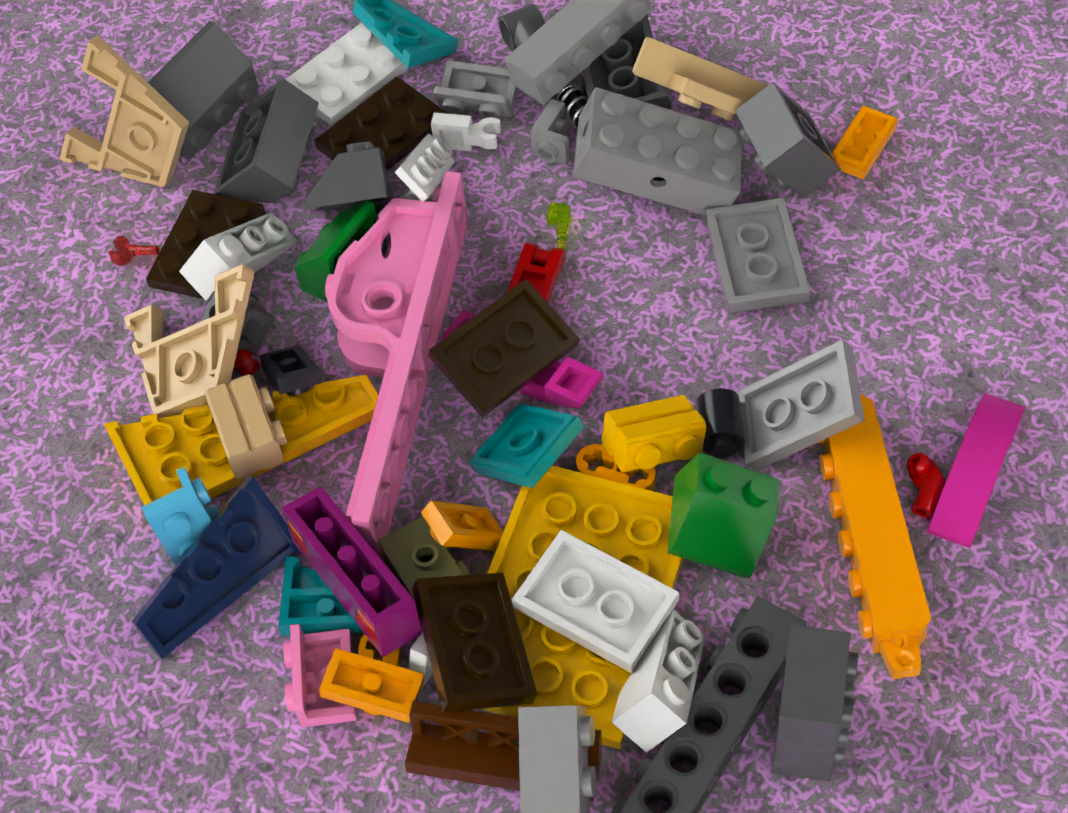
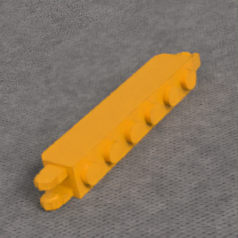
M860 394L865 421L818 442L822 444L824 454L820 455V470L824 481L831 480L833 492H829L830 512L833 519L840 518L843 529L838 531L840 552L843 558L850 557L853 569L848 570V584L851 596L853 598H860L863 610L858 611V625L862 639L870 638L873 654L881 653L891 679L914 677L920 675V645L927 636L926 632L931 621V615L874 403L870 398Z

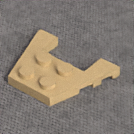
M95 36L88 41L81 70L116 90L104 140L102 143L73 127L65 135L60 160L73 164L75 161L87 163L90 169L102 171L104 168L121 172V177L165 188L173 179L189 121L102 38Z
M242 264L214 276L215 316L164 338L162 309L149 305L125 316L126 327L133 331L136 340L132 343L134 353L142 359L145 369L141 376L153 414H157L159 418L178 415L185 408L207 404L208 402L204 394L206 389L223 383L230 384L254 278L253 269Z

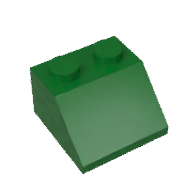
M365 201L342 210L331 223L323 227L318 239L308 251H304L299 256L294 266L301 290L328 302L325 294L327 277L329 274H334L338 258L354 240L359 241L377 222L374 203Z
M699 452L674 477L667 553L739 577H751L777 519L779 479Z

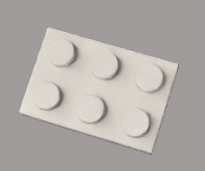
M361 22L285 80L319 102L316 115L330 126H333L396 76L399 77L409 68Z
M560 530L512 598V605L514 609L632 673L677 605L679 592Z

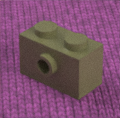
M423 516L378 539L383 561L414 600L412 587L416 578L471 575L462 560L454 562L449 554L452 547L442 546L431 536L430 526Z

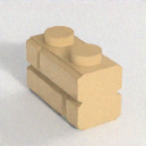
M248 374L231 380L228 385L223 383L206 389L204 394L235 478L241 479L257 473L259 469L265 470L282 464L284 457L280 446L287 444V440L279 419L272 422L269 419L268 413L274 411L275 408L266 386L258 389L254 376Z

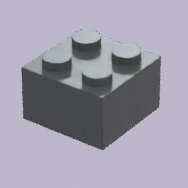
M771 82L735 110L742 123V126L738 128L741 136L751 147L754 146L757 152L753 156L756 164L764 174L769 175L773 173L783 189L788 190L792 188L800 196H806L841 170L811 115L774 82Z

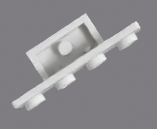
M430 134L426 135L395 171L397 176L408 186L399 198L423 202L433 201L435 188L438 187V184L443 179L445 171H448L455 162L451 157L453 154L452 150L439 137L434 139Z

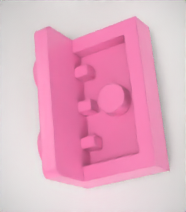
M300 624L290 625L291 641L283 643L286 669H292V683L285 684V701L288 712H295L301 728L357 721L356 707L322 698L319 693L321 682L335 648L353 653L350 629L304 634Z

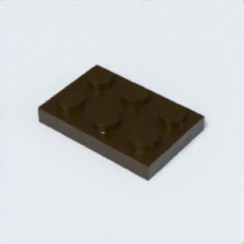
M396 76L314 141L316 149L332 161L339 153L347 152L346 145L371 141L375 148H380L384 152L388 171L412 152L426 135L430 134L432 136L431 121L434 113L448 114V112Z
M192 190L146 277L148 286L204 299L179 272L204 239L265 215L264 205Z
M525 279L429 349L428 356L483 418L576 348L580 339Z
M504 573L416 578L412 590L442 712L532 704L538 694Z

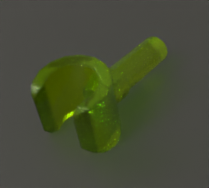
M551 202L547 214V224L557 226V248L566 250L567 233L572 223L571 209L569 205Z

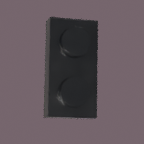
M299 345L259 355L262 371L280 394L300 395L308 392L310 386L322 383L319 368Z

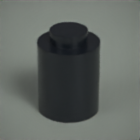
M724 388L712 389L702 393L697 399V409L706 423L703 450L717 458L733 456L745 444L739 395L733 390Z

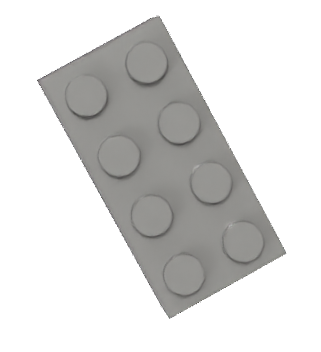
M595 87L579 116L573 177L705 215V209L732 205L740 194L742 136L739 130Z

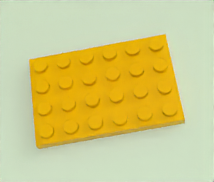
M552 465L533 489L521 486L487 574L504 573L512 601L516 592L560 530H563L674 589L684 558L667 553L673 496ZM514 609L538 695L532 704L484 708L483 710L500 715L518 717V707L586 706L587 716H593L595 729L602 731V745L621 750L626 735L612 723V718L619 693L631 673Z

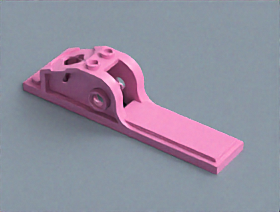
M445 171L442 186L436 187L434 190L433 202L393 198L378 214L379 219L359 241L354 240L338 258L334 274H329L326 280L325 294L332 321L338 329L337 339L343 360L351 369L360 374L383 378L346 512L348 520L381 560L382 554L378 539L389 534L433 363L428 356L429 349L438 343L469 223L462 174L459 172ZM387 235H390L391 238L387 246L385 257L383 258V241Z

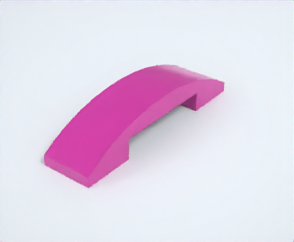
M463 309L440 337V340L442 341L476 315ZM566 357L562 363L557 361L520 389L519 392L549 404L568 408H581L603 379V373Z
M987 393L983 394L960 445L927 533L971 548L1002 465L1025 412V406Z

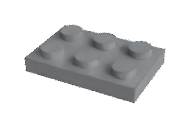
M784 198L705 209V221L728 314L809 302L810 289Z
M843 339L737 391L740 398L745 439V463L754 470L768 466L865 421L853 346Z

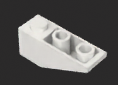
M271 212L204 239L179 272L205 301H208L215 293L214 276L242 264L253 269L255 273L288 250L298 240L289 232L287 225Z
M674 609L620 691L612 718V723L645 752H648L687 724L705 637L701 634L699 628L692 621L685 620Z

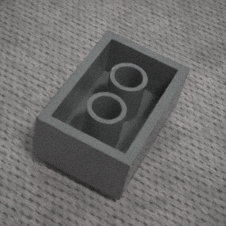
M790 624L772 773L830 782L833 766H843L844 751L847 747L848 733L852 723L854 706L852 691L858 665V652L849 651L850 632Z

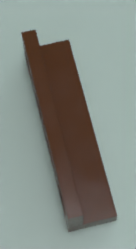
M413 701L410 710L413 734L405 759L406 772L520 791L518 717L474 710L443 713L441 705ZM425 721L437 722L443 726L427 724ZM476 729L487 730L490 733L479 732ZM595 729L594 745L589 746L588 766L595 767L596 781L598 782L602 761V731ZM589 797V802L593 803L594 797Z

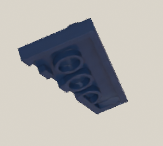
M253 476L246 477L131 621L159 658L163 659L285 562L286 556H292L299 550L291 539L287 523Z

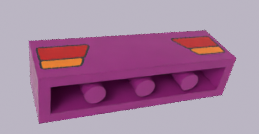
M321 486L282 507L293 543L382 657L421 635L422 629L415 600Z

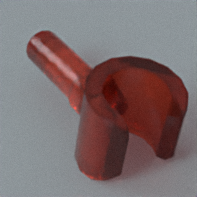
M118 236L114 239L113 243L116 250L119 251L110 250L108 252L113 264L124 266L130 263L133 257L137 255H159L160 248L158 245H130L126 237Z

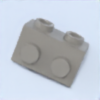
M447 60L441 87L435 86L433 95L439 106L452 114H463L464 111L477 112L484 118L494 117L500 119V116L512 118L518 87L513 85L507 68Z

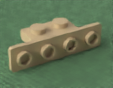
M650 37L644 39L632 70L634 75L679 92L678 101L698 109H700L702 102L712 105L711 114L731 122L734 116L737 115L735 110L768 86Z

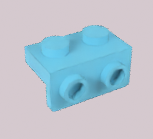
M185 467L176 470L183 486L182 488L142 507L146 520L175 565L178 564L219 512L215 503L207 506V503L212 500L201 478L199 477L192 481Z

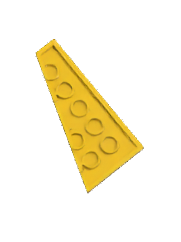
M366 374L322 382L300 395L280 394L278 391L273 392L271 400L275 410L269 412L268 416L271 422L279 419L287 440V444L280 446L284 457L282 464L372 420L378 393ZM208 404L185 408L181 414L158 418L157 414L141 416V422L120 425L118 421L104 423L105 429L144 506L183 487L176 470L185 467L192 481L199 477L201 478L211 499L241 485L246 477L241 479L235 478ZM282 464L276 465L265 470L259 469L257 473H254L249 476H253L255 478Z

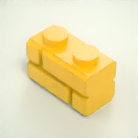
M685 395L607 411L604 416L602 446L610 457H613L615 464L622 473L640 468L647 470L659 464L676 460H689L699 452L702 453L706 423L698 411L693 410V405Z

